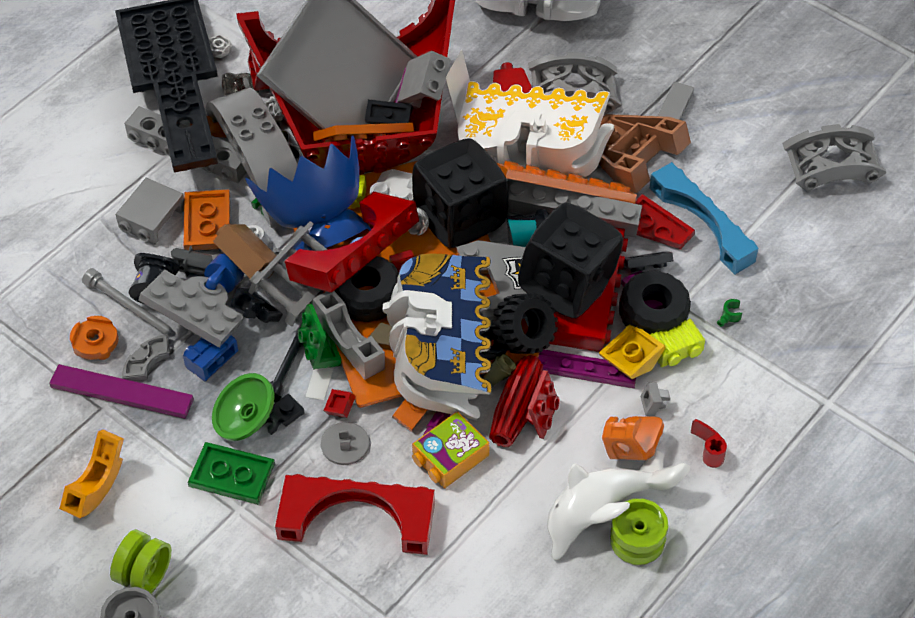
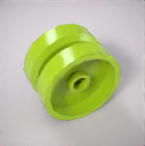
M647 499L625 501L630 503L629 508L618 517L612 519L610 531L611 547L620 559L633 565H645L653 562L664 550L668 532V518L664 510L653 501Z
M137 529L130 531L118 546L110 567L111 580L126 587L129 585L131 587H139L151 594L158 587L168 569L172 552L171 545L157 538L151 539L150 535Z

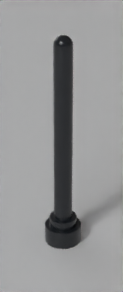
M298 331L274 381L270 382L274 389L275 403L283 396L282 384L302 344L298 339Z

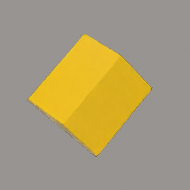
M629 324L599 352V355L629 378L634 379L652 371L666 347L643 329Z

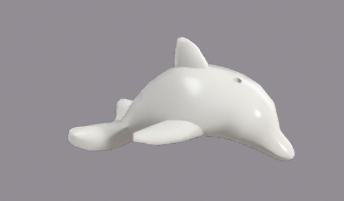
M658 450L655 451L651 458L643 462L639 471L609 468L588 473L580 465L573 464L568 473V486L555 500L548 514L547 529L553 542L552 558L554 560L561 559L578 535L590 525L616 518L629 508L630 503L619 501L635 492L646 489L660 491L670 489L685 478L690 471V466L686 463H680L663 468L664 454Z

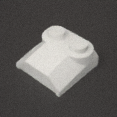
M395 169L384 171L377 182L371 186L370 194L374 191L414 201L412 174Z

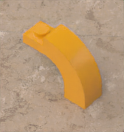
M106 430L98 431L89 464L75 482L65 486L59 509L82 518L98 507L111 489L123 461L119 456L124 438Z

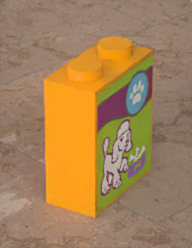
M457 411L412 443V459L417 466L423 467L428 472L429 477L434 483H439L445 489L489 456V441Z

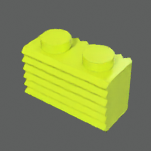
M690 318L682 322L677 328L674 327L669 331L651 334L652 337L666 347L658 359L660 367L667 365L675 366L682 359L689 356L691 358L697 357L704 350L705 339Z

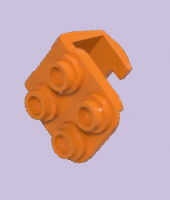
M633 416L626 419L622 418L618 422V417H609L604 426L602 440L610 459L647 460L655 454V449L664 429V423L661 418Z

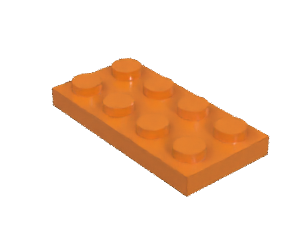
M413 123L335 125L315 131L313 135L314 141H323V143L351 140V136H354L355 139L362 138L369 141L376 136L414 132Z

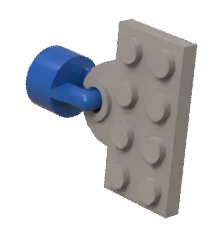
M225 253L218 255L205 268V277H191L184 281L164 270L140 293V302L217 347H220L231 336L244 319L242 314L228 307L226 302L227 293L231 292L243 280L245 273Z

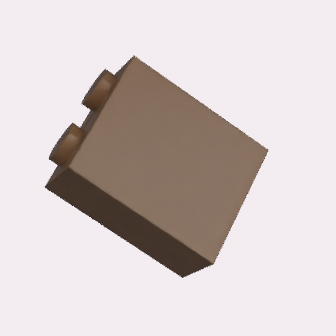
M245 224L223 225L217 231V237L213 240L250 279L257 271L262 272L277 256Z

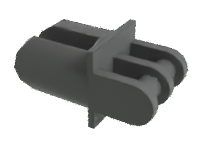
M190 246L189 250L175 248L171 251L172 259L180 263L179 271L185 272L186 278L189 274L205 277V268L213 261L212 255L194 252L192 246Z

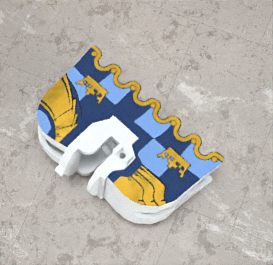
M421 254L415 256L402 265L391 300L383 303V312L387 314V320L390 326L393 327L390 331L389 343L393 351V357L396 358L394 381L397 390L406 401L419 408L454 414L458 411L464 418L476 421L480 417L479 409L476 406L470 405L468 400L477 398L479 394L489 395L492 391L491 383L480 377V373L488 372L492 366L488 359L480 356V352L490 349L491 341L479 333L480 331L488 330L491 326L490 319L482 316L479 312L487 310L491 305L490 299L479 292L480 290H487L491 284L488 277L479 273L480 270H487L491 263L489 257L448 254Z

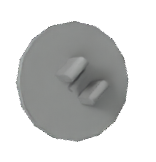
M341 422L332 425L324 432L321 438V449L323 455L329 461L338 465H349L358 462L365 456L369 449V438L367 432L361 426L352 422Z

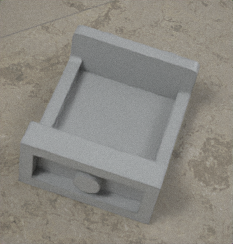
M430 51L408 61L397 102L412 104V108L417 110L421 107L424 97H429L436 101L440 100L451 61L450 58Z
M146 177L115 214L118 227L123 232L131 233L145 242L149 241L156 244L158 242V231L174 211L180 214L184 211V195Z

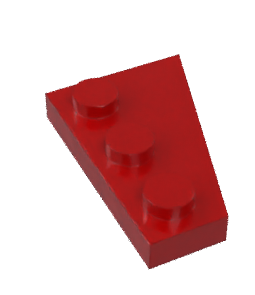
M642 194L633 203L642 205L637 236L681 249L695 235V229Z

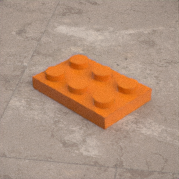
M229 189L184 192V250H189L190 246H192L193 250L220 249L213 240L217 237L216 233L223 225L230 224Z

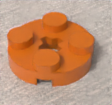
M103 316L87 317V321L81 324L79 321L70 332V341L74 353L77 356L90 360H105L109 358L119 340L116 327L112 324L111 320ZM94 335H98L97 340L91 341L89 337L93 338Z

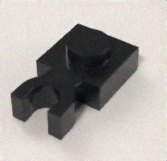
M289 393L273 404L271 414L265 424L272 423L267 427L270 435L277 431L280 424L287 427L305 413L304 408Z

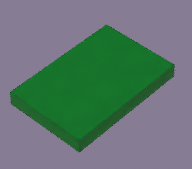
M205 442L187 482L188 487L259 505L275 466V459Z

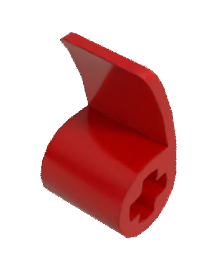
M698 419L693 420L691 433L706 441L702 456L703 462L711 468L720 467L725 460L726 441L709 425Z

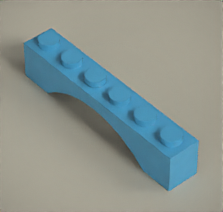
M671 162L651 174L649 188L662 202L687 209L708 225L717 239L721 262L734 275L756 262L759 249L756 243L750 240L742 232L741 228L735 225L726 213L721 211L713 203L712 199L706 196L697 184L685 175L682 169L676 167Z

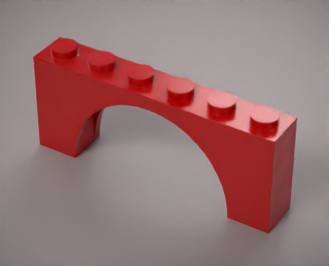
M373 191L359 202L363 221L374 226L371 231L361 239L340 248L323 251L299 249L284 261L289 280L332 293L419 222L415 201Z
M616 228L623 235V246L616 269L604 292L576 319L558 312L554 313V316L558 318V322H555V327H558L557 333L553 334L555 336L554 341L549 342V344L600 352L605 347V343H610L612 330H608V325H613L615 311H611L612 306H617L618 293L615 292V288H620L622 274H618V270H623L625 256H621V254L627 251L628 238H624L625 229Z
M301 474L285 475L275 524L277 540L302 542L310 523L327 508L344 502H364L381 508L393 518L401 532L402 552L428 555L435 506V489H429L424 486L417 488L405 487L401 484L385 485L373 481L365 483L355 482L351 479L334 480L327 477H305Z

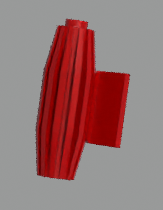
M529 355L521 358L504 386L494 410L489 434L490 440L498 446H512L527 421L535 426L537 434L541 439H544L547 430L551 428L552 417L555 410L559 408L560 399L556 394L554 383L551 381L548 371L543 370V364L536 356Z

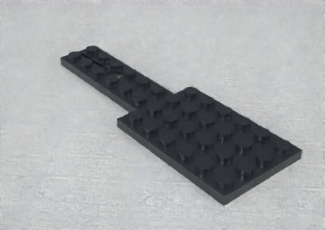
M166 0L115 10L133 93L155 89L174 173L218 164L198 85L199 80L218 77L198 0ZM183 120H189L193 124L186 128L179 127L180 122Z

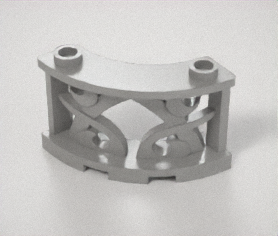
M567 52L566 56L554 57V54H550L528 63L533 87L540 86L543 89L548 87L547 92L544 93L545 95H550L556 88H563L568 97L573 96L575 91L580 89L587 92L588 98H594L600 91H608L610 97L604 115L621 107V102L617 99L614 75L618 74L617 67L601 57L591 58L586 57L585 53ZM571 73H576L590 83L582 88H575L562 80L566 79Z
M840 124L821 126L820 131L809 133V130L782 143L784 150L788 153L796 178L795 182L806 191L832 181L846 179L859 180L871 184L887 173L886 169L880 166L872 143L875 139L873 132L860 126L851 125L850 128H841ZM835 145L844 152L851 154L841 163L821 156L827 152L829 146ZM802 156L804 160L799 162L798 157ZM811 163L807 173L803 174L802 168Z

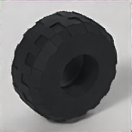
M376 256L334 291L346 304L350 319L371 322L386 317L387 314L383 312V303L391 300L393 289L398 282L399 272L395 265L387 259ZM364 286H373V287H375V288L370 289V290H360V289H359V288L364 287Z
M656 270L644 271L634 275L626 282L619 300V315L626 327L630 324L633 327L643 329L650 335L655 332L669 331L674 327L677 328L682 322L687 320L691 307L689 292L680 280L669 273ZM644 301H660L663 303L664 309H653L646 305Z

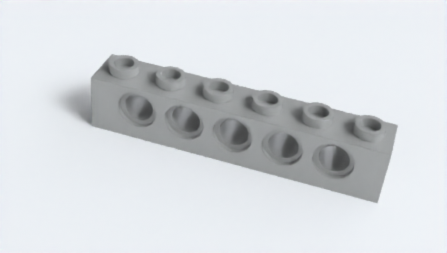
M138 106L124 123L127 137L133 142H139L153 150L156 149L170 156L161 115ZM180 123L179 127L186 128L189 126ZM212 136L218 164L200 168L208 173L219 175L225 180L239 183L247 172L231 143Z

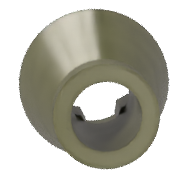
M502 354L495 358L491 364V369L482 378L488 380L493 387L512 375L511 373L515 370L516 365L509 356Z

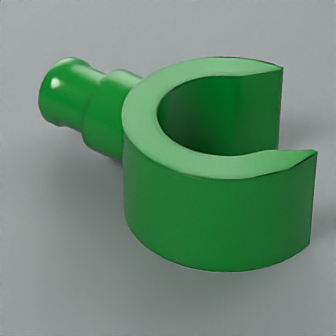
M729 299L724 303L722 316L717 321L720 327H723L725 323H735L741 320L742 313H732L728 310L739 308L740 300Z

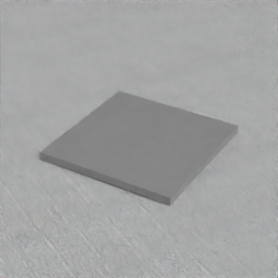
M306 0L256 76L315 127L322 130L335 125L370 124L365 122L368 99L394 102L397 98L404 69L407 67L408 61L418 56L356 0Z

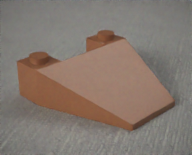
M606 114L602 118L601 125L606 123L613 124L614 130L605 146L599 165L614 182L630 187V191L637 194L650 182L646 166L649 160L660 150L679 155L691 143L687 124L685 121L664 116Z

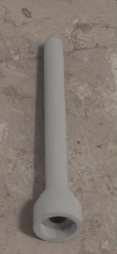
M90 268L85 272L82 283L87 287L100 289L165 335L171 334L172 328L103 281L100 272L94 268Z

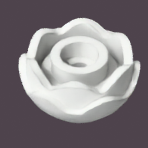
M218 34L209 38L213 57L223 58L230 53L232 43L228 37Z
M274 96L270 97L265 102V105L275 122L278 123L284 119V116Z
M417 208L419 222L408 231L413 235H422L428 229L429 218L424 210Z

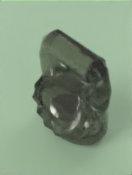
M250 73L223 74L222 89L224 95L244 90L246 88L243 82L245 78L248 79L249 87L253 88Z

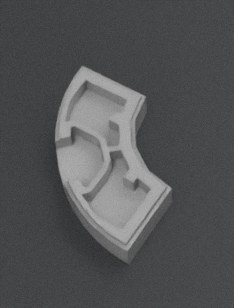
M168 334L145 341L132 355H129L123 367L122 379L135 382L145 381L148 378L149 371L155 364L161 360L169 359Z

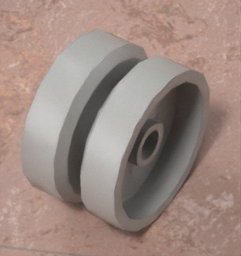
M126 587L115 591L106 599L101 608L100 618H161L155 597L147 590L139 587Z

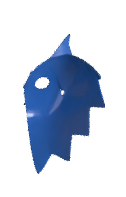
M351 136L349 158L333 144H330L324 169L307 158L300 156L293 181L287 179L273 168H269L267 192L260 189L250 179L245 178L257 200L279 225L298 229L301 225L305 227L311 221L313 226L309 235L325 248L343 242L365 229L371 231L369 225L356 212L348 209L359 193V161L354 136ZM325 225H331L329 229L325 228ZM303 241L295 249L296 251L299 249L314 251Z

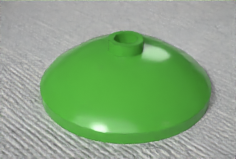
M257 373L244 374L231 381L221 391L213 407L212 424L216 433L229 441L242 440L256 433L265 424L273 408L274 389L270 381Z

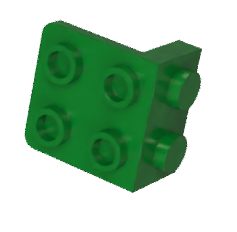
M307 304L305 312L302 313L301 329H298V339L304 345L306 359L310 360L313 370L340 366L342 359L334 341L322 328L313 304Z

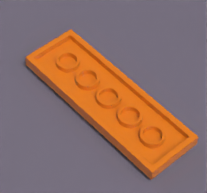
M505 161L504 164L497 163L507 179L635 203L637 194L631 192L630 187L624 186L621 183L611 182L609 185V183L603 182L601 179L592 177L588 181V179L569 173L567 177V175L561 174L560 171L547 169L546 173L544 170L539 169V167L526 165V168H524V166L511 161Z

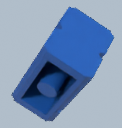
M231 335L220 347H217L201 337L195 345H190L186 348L183 355L185 367L204 382L207 381L238 352L237 340Z

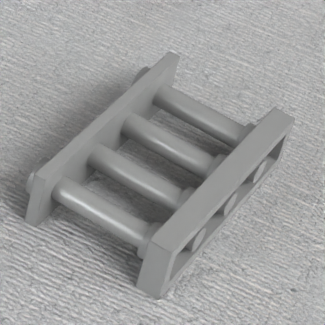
M311 221L305 227L301 225L294 232V238L262 272L257 271L249 281L251 282L248 291L250 294H253L261 287L287 308L288 314L285 322L291 327L301 318L302 313L305 312L306 305L313 304V298L324 292V290L290 281L287 269L281 265L288 256L290 257L296 252L295 249L302 241L314 251L328 250L309 235L313 226ZM273 272H276L301 293L300 296L302 298L298 302L290 300L266 279Z

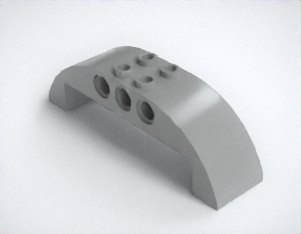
M249 87L207 103V115L210 116L213 123L219 122L252 182L267 192L269 168H273L287 179L293 181L297 169L294 155L267 106L253 88ZM262 206V212L270 227L278 226L279 224Z

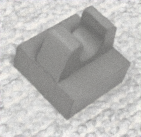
M648 382L640 396L645 416H655L658 409L666 408L665 401H670L669 391L659 389L657 382Z

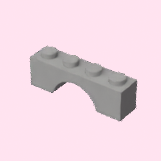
M335 291L332 293L325 292L313 298V306L322 328L363 379L366 380L385 369V352L372 336L365 338L359 333L350 319L346 304Z

